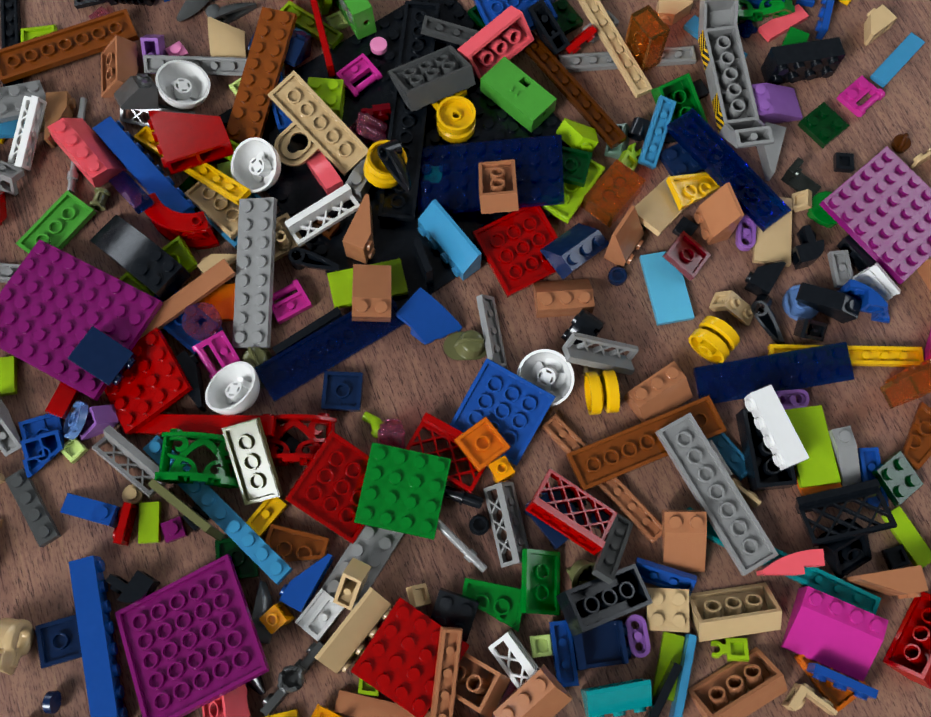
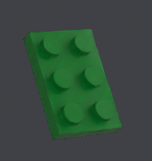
M522 549L521 613L560 615V605L556 598L560 594V552Z

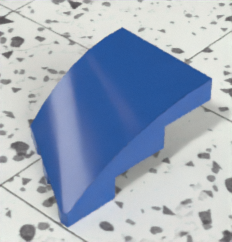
M850 279L838 290V292L846 293L862 301L860 311L872 313V321L890 323L888 303L871 287Z
M421 287L396 313V317L411 328L410 334L424 345L432 343L436 339H442L453 332H459L463 328L435 298Z
M45 414L18 422L23 439L20 443L25 460L22 461L27 478L36 474L64 449L62 418Z

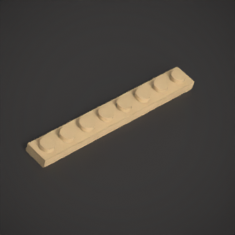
M578 0L635 98L650 93L653 88L600 0Z

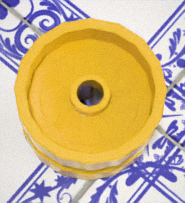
M462 96L447 97L440 102L436 114L439 135L450 143L459 144L466 142L475 132L476 110L474 104Z
M379 140L373 143L368 149L363 167L364 176L368 182L382 189L398 185V182L388 171L377 153L378 146L390 140ZM402 148L401 155L407 165V155L404 149Z
M706 316L699 324V328L695 329L688 338L689 344L697 354L715 364H722L740 342L737 332L728 323L714 316Z
M605 370L600 376L596 371L586 372L584 375V394L589 415L601 414L603 408L607 414L619 412L620 392L615 371Z

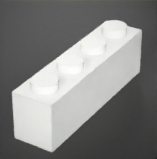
M768 385L749 393L744 398L745 406L752 413L754 424L763 435L764 444L767 448H770L775 465L782 471L809 459L773 386Z

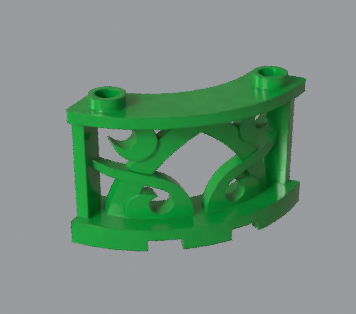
M739 0L737 23L740 20H747L748 23L763 21V17L767 18L769 16H773V19L794 13L795 5H792V0H784L785 2L782 0H771L768 3L771 7L766 8L764 4L769 0H762L758 9H754L747 0ZM743 5L747 7V10H742Z
M170 429V432H162L161 437L164 438L159 472H155L154 479L156 481L168 484H193L194 481H197L199 483L205 482V485L226 489L239 488L234 469H232V477L230 475L228 465H231L232 462L225 459V457L229 456V452L225 450L226 442L223 435L183 432L181 429ZM188 440H196L189 445ZM173 441H181L183 443L180 447L175 446V450L180 453L179 455L172 454ZM213 442L220 443L219 447H217ZM205 445L214 453L218 460L210 462L204 468L203 473H198L196 464L187 456L198 447ZM171 459H173V460H175V461L173 462V464H172V466H171V468H170V461H171ZM181 463H188L189 465H191V469L189 471H183V467L186 466V464ZM221 465V467H216L218 469L217 474H213L210 471L213 466Z

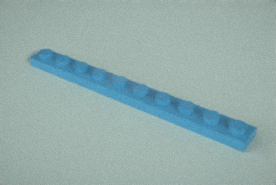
M156 435L143 450L160 466L163 439ZM172 449V454H173V455H178V454ZM171 459V461H170V468H171L173 462L175 461V460H173V459ZM186 462L181 463L186 464V466L183 467V471H189L191 469V467ZM194 481L193 484H178L277 585L293 570L209 485H205V482L199 483Z

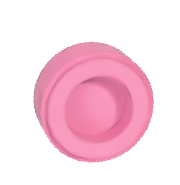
M375 37L370 41V49L373 54L382 55L387 51V41L384 38Z

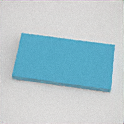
M666 251L640 255L639 257L657 326L693 320L695 318L684 276L662 257Z

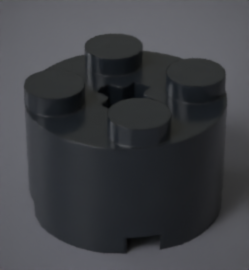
M582 309L571 322L572 325L564 332L561 338L566 342L573 332L597 337L605 323L589 311ZM576 339L573 344L576 345L582 343L583 341Z

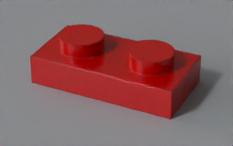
M590 25L570 41V45L564 48L568 54L571 52L573 54L581 49L580 45L585 41L588 43L595 37L596 28Z
M127 502L123 503V507L118 512V526L113 531V543L128 546L138 510L137 505Z

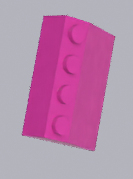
M805 586L798 589L781 647L796 654H803L805 658L814 662L818 661L821 665L828 668L832 667L833 670L855 680L864 681L884 640L889 620L810 586Z

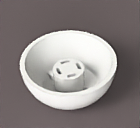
M172 60L166 62L158 69L155 77L156 86L162 99L178 109H192L201 105L206 100L211 85L208 75L200 66L190 61Z
M257 137L248 138L241 142L235 149L231 160L233 179L250 189L251 193L266 191L277 182L281 173V160L273 145Z
M539 349L531 352L521 361L517 370L518 376L556 396L551 406L562 403L570 395L574 386L575 375L571 363L566 362L565 356L555 350Z
M243 361L234 362L223 367L214 375L205 392L207 406L214 412L222 415H237L248 410L257 400L260 391V380L256 370L252 365Z

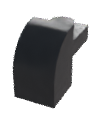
M810 225L803 226L797 233L801 245L795 246L791 251V259L795 270L812 265L824 251V240L816 241V234Z
M140 570L136 571L129 582L115 574H110L106 579V582L111 584L110 589L120 594L117 600L126 603L142 600L153 593L161 583Z

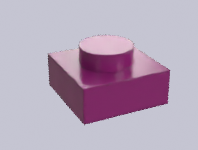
M181 516L160 523L166 543H171L188 536Z

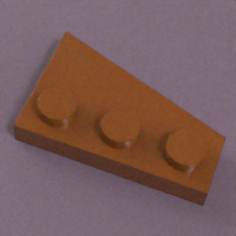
M924 402L918 405L902 449L903 455L914 470L920 469L931 456V408Z
M270 524L265 542L285 562L320 560L325 557L330 539Z

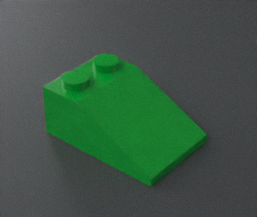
M689 73L652 89L651 93L655 104L660 95L677 101L669 125L673 133L681 136L708 123Z

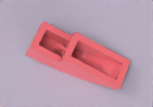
M317 151L306 162V165L327 195L343 186L342 179L320 151Z
M810 549L777 558L756 571L757 576L805 574L804 567L825 566L823 549Z

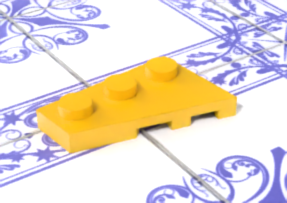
M715 171L669 176L666 180L679 211L716 192L721 187Z

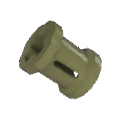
M96 187L94 189V198L90 201L89 206L99 211H105L107 199L111 197V192L104 188Z

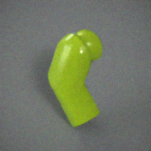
M366 411L362 420L371 424V435L374 438H380L381 434L384 433L382 420Z

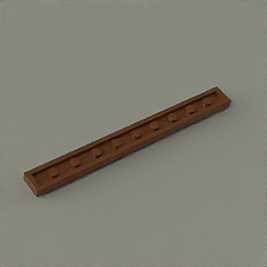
M531 30L535 40L523 49L591 127L596 129V132L611 149L624 142L627 136Z

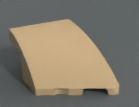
M208 17L211 57L247 58L246 32Z

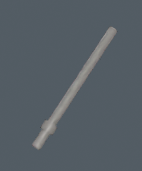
M84 97L80 98L77 118H83L85 121L87 99ZM71 161L70 171L67 173V190L74 194L79 173L78 168Z
M439 519L437 528L464 554L463 557L469 563L472 562L483 573L487 566L476 556L477 553L472 548L469 549Z

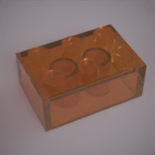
M650 5L631 14L624 41L642 72L660 63L670 32L668 25L661 20L658 13Z
M616 160L584 196L581 207L610 228L642 191L646 180L619 160Z
M931 359L920 363L921 365L916 367L915 365L907 367L902 372L885 381L886 385L882 386L880 390L890 409L931 393Z

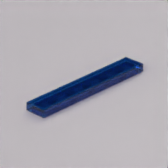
M124 170L109 180L112 186L138 214H141L154 204V201Z

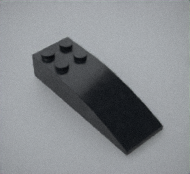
M115 215L90 240L163 302L170 298L191 276L179 262L118 215Z

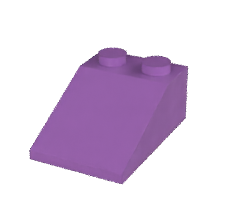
M771 83L751 84L759 119L763 123L776 124L803 119L794 88Z

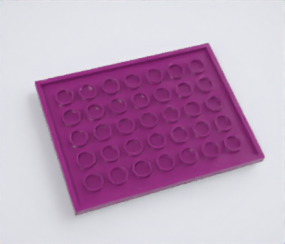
M39 239L0 292V349L98 401L108 385L68 359L69 355L92 326L132 351L163 305V302Z

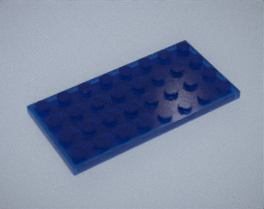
M562 135L423 147L418 189V214L422 215L434 199L439 202L447 213L481 211L478 163L515 159L519 208L565 204Z

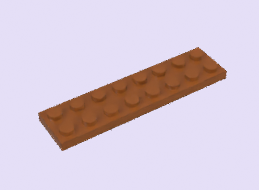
M262 7L226 128L229 139L234 142L241 143L248 138L257 137L262 139L273 102L267 94L278 85L297 20L296 13Z
M127 9L0 49L1 82L6 84L103 52L116 35L131 41L139 40Z
M708 395L566 454L580 488L586 491L669 456L655 432L690 412L707 439L726 432L727 429L710 396Z

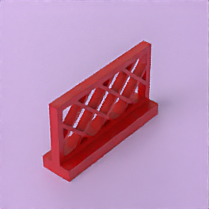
M426 412L405 449L410 450L411 447L420 445L422 453H425L422 444L433 441L436 451L426 454H437V456H440V453L450 451L453 459L451 464L455 465L457 474L448 475L447 481L472 493L486 467L478 472L477 469H473L472 463L467 457L455 459L453 450L459 449L454 439L463 432ZM425 428L430 431L432 438L421 440V430ZM445 439L448 441L449 447L438 450L436 440ZM468 460L470 470L460 473L457 463ZM472 474L474 481L470 487L462 483L461 476Z
M552 469L547 471L534 497L525 509L593 555L603 549L606 543L605 539L617 515L616 511ZM549 477L557 481L558 487L551 488L548 480ZM565 489L572 490L575 498L568 499ZM560 490L563 500L555 501L553 491ZM547 492L550 502L540 499V494ZM587 500L590 502L592 509L585 510L582 501ZM577 502L580 511L572 512L570 503ZM565 504L568 513L563 514L560 512L557 505ZM604 511L610 515L608 521H602L599 512ZM594 513L597 522L590 524L587 514ZM582 515L585 525L578 524L574 516ZM599 526L601 536L595 535L591 527Z

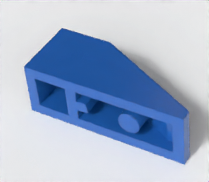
M67 493L60 512L115 528L119 522L118 512L120 507Z
M327 554L293 578L288 585L285 584L279 593L281 596L279 601L302 613L312 600L335 557Z

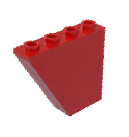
M148 111L150 119L147 120L151 130H155L152 132L155 142H159L156 147L159 154L164 156L161 157L164 168H169L171 174L233 155L234 150L220 116Z

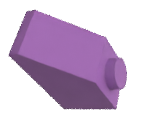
M146 34L140 37L142 56L166 55L164 35Z
M114 404L91 406L88 409L85 424L79 433L80 441L103 434V430L110 425L114 428L119 423Z

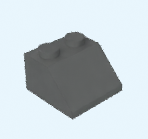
M140 73L137 76H131L114 93V98L121 110L158 109V87L147 74Z

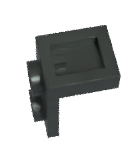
M798 157L781 180L797 192L806 189L811 190L813 198L821 189V186L801 173L803 169L800 167L804 161Z

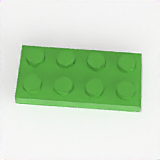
M67 190L15 244L28 254L39 239L62 250L90 221L96 212Z

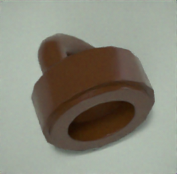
M908 133L904 135L899 134L891 141L892 149L898 153L906 152L911 146Z

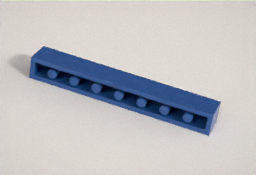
M109 116L92 128L148 194L156 193L161 203L173 211L196 213L193 202L189 198L185 200L183 191L179 187L175 188L173 186L175 185L173 180L168 175L166 177L163 175L165 173L158 164H153L155 162L148 153H143L145 150L138 142H133L135 139L129 131H123L125 128L119 120L115 122Z
M94 555L70 561L69 569L90 717H128L127 709L123 705L125 692L123 686L120 685L119 678L121 676V667L116 659L118 647L113 639L115 627L110 619L112 608L110 601L107 600L108 583L104 579L103 573L105 571V563L101 557Z

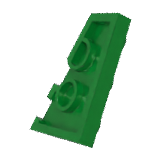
M465 577L462 595L480 601L478 609L519 632L522 616L521 588Z

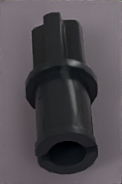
M449 486L445 488L443 498L459 502V505L465 504L477 509L482 507V497Z

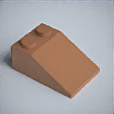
M515 159L478 163L481 214L519 211Z
M730 182L724 184L700 204L695 212V221L700 225L702 237L707 241L708 245L728 240L744 216Z
M365 194L342 240L346 257L367 264L368 260L372 259L375 253L372 208L369 194Z
M631 205L613 232L604 255L605 259L622 268L626 263H631L635 256L633 254L634 250H639L644 242L642 240L644 231L636 208Z
M353 264L352 321L391 322V265Z
M662 510L663 565L684 572H705L707 512L704 510Z
M921 565L843 578L848 583L887 596L897 595L898 599L920 597V592L929 591Z
M465 652L459 662L455 698L486 717H492L493 711L496 709L511 679Z

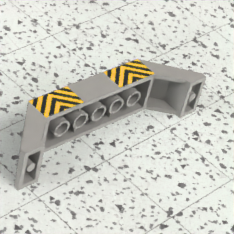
M700 0L698 44L718 134L737 149L773 144L774 138L771 125L767 126L759 119L737 25L739 0Z

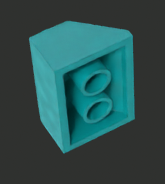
M640 678L581 689L587 717H605V714L613 713V717L626 715L625 711L633 709L634 713L647 711L646 707L652 706V685L650 679Z

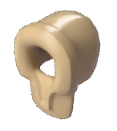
M0 618V654H2L0 672L6 673L9 676L13 675L20 657H24L30 651L34 639V629L30 621Z

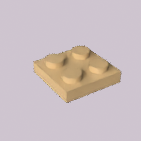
M647 587L653 602L647 605V629L650 631L690 633L689 589Z

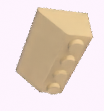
M766 582L691 593L689 596V615L692 628L699 642L781 630L782 609Z
M370 587L314 658L336 674H339L341 671L345 673L353 663L350 661L355 653L359 655L366 646L364 644L365 640L369 636L371 638L374 636L379 628L377 625L382 619L386 618L393 605Z

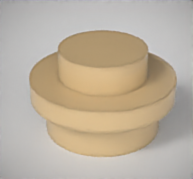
M133 484L128 485L122 492V499L127 503L137 504L143 497V492Z

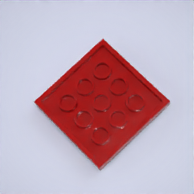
M537 200L520 208L519 211H513L472 232L475 241L507 298L557 273L540 250L557 239L558 236Z
M154 328L138 340L131 351L136 355L134 358L136 362L129 370L126 369L124 371L122 381L117 386L114 385L112 388L107 386L104 390L110 403L114 404L117 417L125 433L128 435L133 434L193 390L163 333L158 328Z
M330 431L285 500L353 544L365 526L354 523L369 456L335 432Z
M399 597L352 667L351 672L415 717H424L432 704L441 625ZM463 640L461 642L460 660L470 646Z

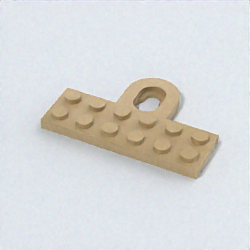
M294 70L267 94L292 121L278 135L274 143V148L277 150L281 163L289 167L301 166L317 151H320L345 176L367 156L368 148ZM296 134L305 135L308 138L307 147L295 153H290L287 147L291 138Z

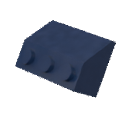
M293 30L284 63L296 67L309 58L313 37L307 35L304 31ZM254 34L248 45V50H250Z
M578 223L540 251L564 280L602 252L609 245V242L599 229Z

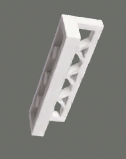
M33 95L31 97L24 96L7 162L28 171L31 170L47 102L40 97Z
M345 184L284 223L287 231L300 247L356 212L360 204L353 196L351 187ZM348 200H351L354 204L350 209L343 208V204ZM330 211H339L337 217H327ZM316 220L323 221L322 226L319 228L312 227V223ZM300 230H307L306 236L299 240L295 233Z
M511 629L488 647L516 688L523 683V679H528L539 669ZM502 641L509 648L508 656L500 655L495 649ZM511 661L520 663L522 666L521 674L511 671Z

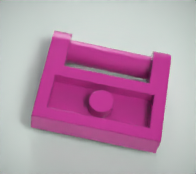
M364 53L336 73L338 79L344 80L345 87L354 98L375 80H380L383 77ZM370 71L372 72V74L369 77H367L357 86H353V84L357 82L359 79H361L363 76L368 74Z
M861 75L840 93L836 99L855 116L862 117L870 106L877 100L885 97V92L880 88H876ZM869 93L871 97L861 106H858L857 103Z
M297 279L293 280L290 285L273 293L272 312L279 325L313 307ZM294 290L298 291L274 304V301H276L277 299L291 293Z
M223 330L191 347L194 352H197L208 370L210 379L221 369L216 370L203 348L206 345H209L222 368L231 363L241 361Z

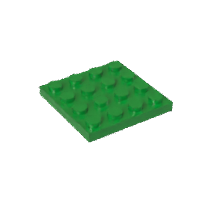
M372 442L354 523L434 540L452 459Z

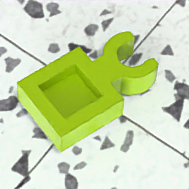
M636 143L630 144L627 150L622 152L616 163L627 176L634 172L638 164L636 157L640 155L642 150L635 151Z
M725 638V644L717 640L710 643L711 646L719 648V652L711 654L712 658L717 659L722 657V655H726L727 661L749 662L750 660L747 638Z

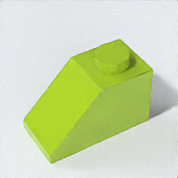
M564 118L556 130V134L574 149L592 152L599 143L595 128Z

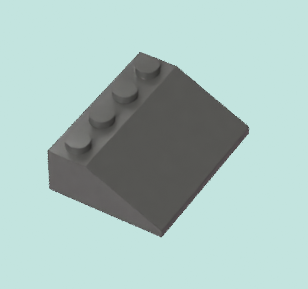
M451 45L388 71L391 80L411 112L420 110L426 105L434 104L440 99L451 97L459 91L467 90L471 86L476 85L472 65Z

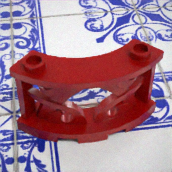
M156 193L137 199L142 210L151 219L155 228L168 240L172 241L176 237L181 236L188 247L196 248L197 250L220 246L215 230L210 225L203 211L196 213L173 211L161 203Z
M319 413L318 415L262 414V416L277 417L275 435L272 439H267L274 466H289V462H300V466H307L321 446L320 444L325 440V438H316V436H320L323 433V430H316V426L326 425L327 437L330 431L335 432L337 418L330 417L328 413ZM295 426L309 440L301 442L297 446L295 453H291L286 443L279 439ZM276 445L284 448L282 453H277L279 447H276ZM305 446H308L310 449L309 453L303 452Z

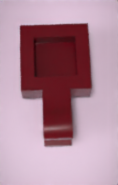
M390 103L372 105L370 109H361L362 115H368L367 117H362V122L364 124L370 123L373 118H375V121L390 119Z

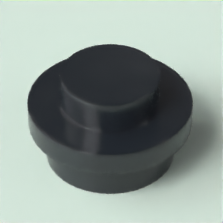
M482 515L472 517L469 522L470 531L478 536L484 535L489 529L488 519Z

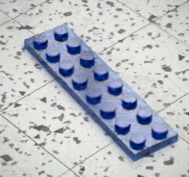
M693 108L667 125L670 135L720 187L730 182L741 209L763 232L791 211L783 200Z
M391 296V322L352 321L351 311L254 369L273 401L276 402L404 326L405 323L396 317L399 308Z
M846 342L693 368L699 399L709 395L713 404L744 399L749 393L768 385H772L776 392L855 379Z

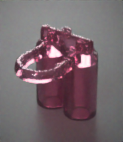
M358 113V119L350 127V130L353 132L357 126L354 133L356 136L361 135L373 142L386 139V122L368 113Z
M392 418L386 419L383 424H380L377 432V443L405 449V430L403 429L402 422Z

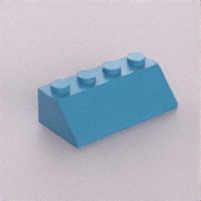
M436 199L432 200L418 218L417 229L423 237L426 236L428 238L430 246L434 250H438L443 262L448 263L452 267L453 274L464 281L481 269L482 253Z

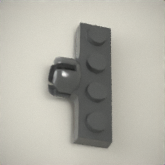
M322 641L314 642L307 649L308 655L303 661L299 659L294 665L283 668L282 672L278 675L277 687L279 689L274 695L270 693L262 702L264 706L260 711L265 716L271 715L289 693L302 688L305 682V674L317 661L314 657L325 643Z

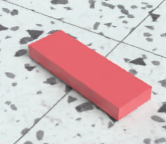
M797 4L794 13L772 19L760 26L757 31L767 42H770L787 32L790 26L795 27L807 20L809 15Z

